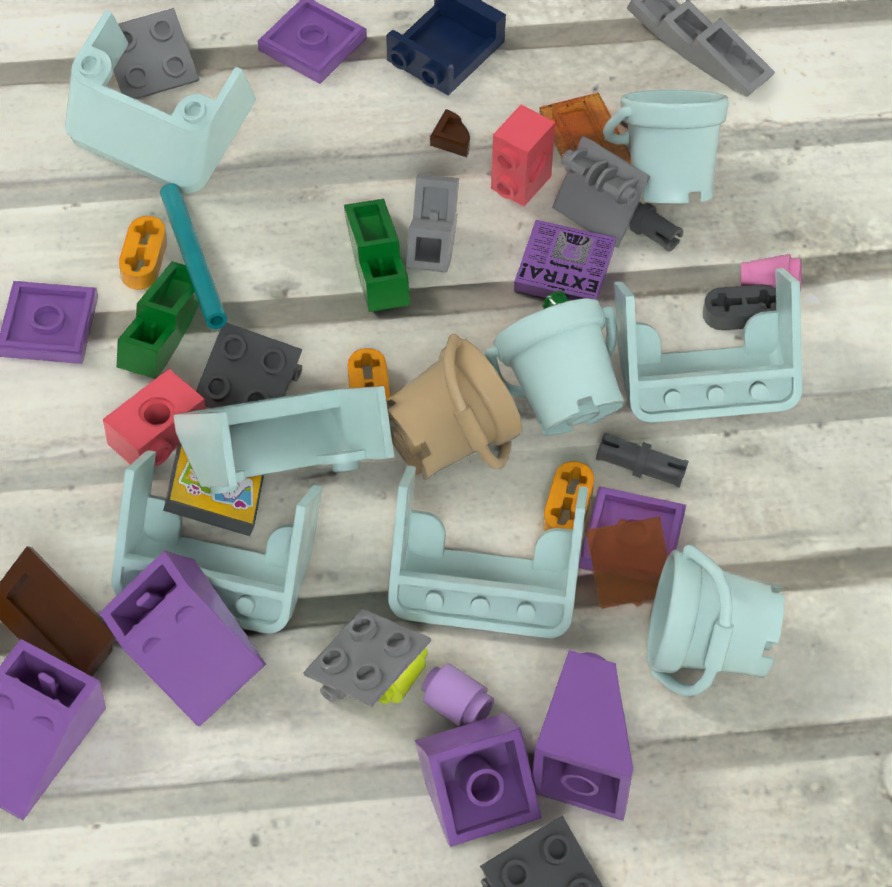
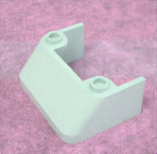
M105 10L72 64L65 121L68 135L76 145L161 184H176L182 193L190 194L201 190L207 184L257 100L243 69L235 66L216 100L202 94L188 95L177 104L171 115L106 86L112 77L113 69L129 43L113 14Z
M784 268L775 269L776 311L757 313L747 321L743 332L744 347L661 354V340L656 330L646 323L635 321V298L633 293L624 282H614L618 330L617 348L628 405L634 415L644 422L653 423L779 412L794 407L802 395L800 282Z
M384 386L321 390L173 415L176 434L198 482L202 487H210L211 494L237 491V482L244 481L247 477L332 464L333 472L358 469V460L394 458Z
M147 450L125 469L111 578L115 594L118 595L163 551H168L196 561L241 628L268 634L283 629L294 612L312 556L323 487L312 486L296 506L294 525L288 524L278 527L270 535L267 541L266 554L181 536L182 516L163 511L166 498L151 495L156 452Z
M407 466L398 486L388 591V603L393 613L407 621L542 638H556L564 634L570 627L573 616L588 487L579 486L573 530L552 528L542 533L536 542L533 560L444 549L446 531L443 522L430 512L412 510L416 467Z

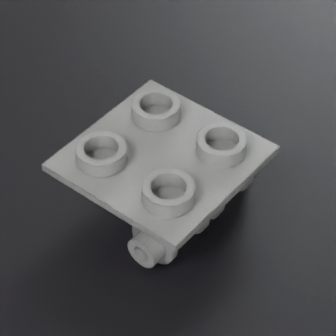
M174 8L118 23L129 43L113 69L122 94L138 99L200 80Z
M582 136L577 150L574 152L569 149L562 157L561 163L566 166L565 170L567 173L552 208L590 232L615 237V247L619 248L650 176L589 138Z
M362 608L308 666L303 674L323 684L320 692L330 702H334L337 698L343 699L348 695L373 707L432 640L424 634Z

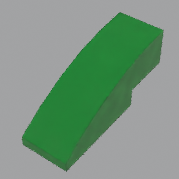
M377 199L345 204L344 213L368 311L373 312L410 306L408 275L400 256L399 239L385 200Z
M171 261L137 302L136 318L118 338L117 368L156 379L169 362L199 306L185 265Z

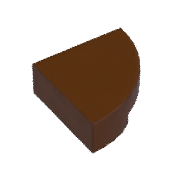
M445 109L430 135V146L467 158L470 150V134L461 122L460 116Z

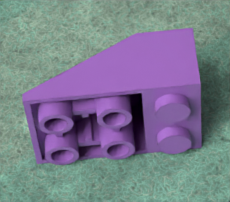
M163 551L99 612L125 652L197 726H201L266 665L205 574L192 558Z
M20 639L0 665V808L24 820L105 711L106 705L99 680Z

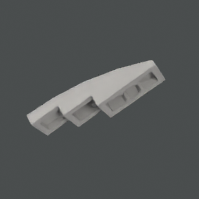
M631 0L627 7V10L654 35L684 59L717 81L747 97L775 74V71L721 18L712 23L690 0H686L681 5L676 0Z

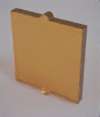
M660 516L632 522L620 519L616 525L586 530L600 608L605 609L632 603L636 607H640L643 601L654 600L662 569L668 557Z

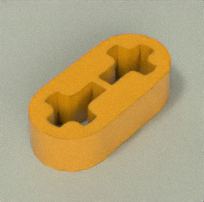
M142 216L132 221L128 227L119 258V269L123 283L129 288L135 290L148 288L158 278L167 246L165 225L159 218ZM147 234H151L147 245L142 244L141 239H144ZM139 260H143L145 266H142L139 272H134L138 267Z
M363 348L351 354L348 359L349 388L384 386L386 400L390 398L387 364L384 355L380 351L373 348ZM363 366H371L372 379H364Z
M570 461L558 467L544 509V531L552 528L573 530L579 486L588 487L585 524L594 487V474L586 464ZM572 479H577L580 483L576 487L575 494H568V484L571 483ZM563 509L570 510V519L566 522V525L557 523L561 518Z

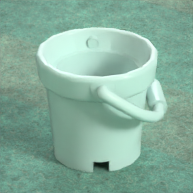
M651 90L623 95L620 101L621 108L608 120L603 128V135L608 142L616 145H625L630 148L631 165L650 176L643 192V201L654 203H689V192L697 191L701 192V202L712 199L720 124L726 121L729 106L728 97L719 93L695 90ZM622 121L628 124V131L625 134L613 133Z
M583 298L571 300L533 313L500 332L493 341L494 347L485 351V357L497 371L511 396L527 398L544 436H556L573 431V425L586 422L588 426L610 416L623 407L622 403H624V400L618 388L610 357L617 345L618 330L615 313L611 306L601 308L596 299ZM605 324L607 330L606 343L602 334ZM497 357L505 366L512 368L520 386L512 385L504 380L499 370Z
M686 545L683 551L673 550L668 555L662 569L652 608L647 643V663L652 671V676L671 691L684 697L700 695L713 683L717 672L744 674L759 678L767 676L774 658L762 656L764 650H770L772 643H779L784 615V594L779 593L782 587L721 570L710 557L693 545ZM680 668L705 670L702 678L695 684L685 685L668 674L674 673Z

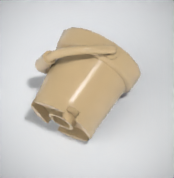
M457 334L449 336L446 347L440 352L438 361L386 400L389 421L393 420L395 424L392 428V443L407 465L416 467L415 474L423 473L424 480L429 479L439 471L475 452H478L482 460L490 468H504L509 458L512 445L511 440L517 438L523 429L521 417L514 399L497 371L476 346L467 339L459 338ZM492 443L500 445L497 458L487 447Z

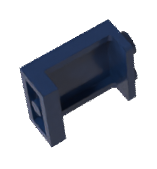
M434 0V6L403 35L395 30H391L386 35L387 61L396 68L404 70L422 80L427 86L436 88L449 96L505 42L506 14L481 0Z

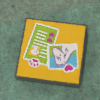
M179 441L163 511L250 536L255 526L264 475L247 477L246 480L237 482V491L211 494L210 487L200 486Z

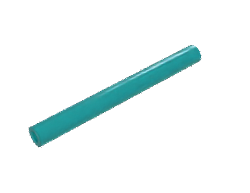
M166 184L161 188L160 196L205 322L210 329H220L227 323V316L183 196L176 184Z

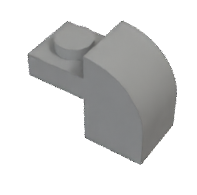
M426 174L417 175L413 219L408 232L406 268L439 272L448 271L456 233L459 178Z

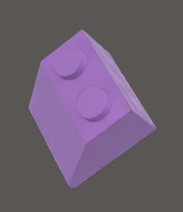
M506 713L415 740L425 784L446 841L450 847L542 818L521 728Z

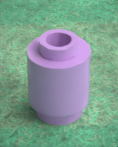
M450 663L444 665L441 669L437 666L434 667L426 676L421 690L425 692L423 702L459 727L486 719L494 704V698L487 694V687Z

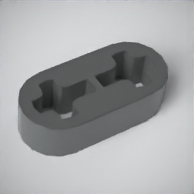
M751 285L713 289L705 297L702 317L707 325L716 330L744 329L747 321L753 315L760 312L776 311V288L770 285ZM758 303H765V306L769 309H763L762 305ZM717 306H724L725 311L728 312H721V309Z

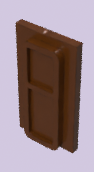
M26 546L0 581V620L19 640L22 639L93 677L112 652V644L116 640L103 618L32 547Z

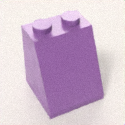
M569 650L535 747L532 778L536 795L623 821L627 810L633 764L616 663L606 661L595 653H578Z

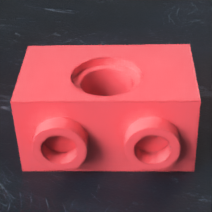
M521 104L493 134L492 190L496 191L503 198L511 199L525 207L552 176L554 121Z
M168 369L103 418L107 444L130 465L147 450L156 452L154 466L161 465L169 458L179 443L173 415L206 409L205 399L172 370Z

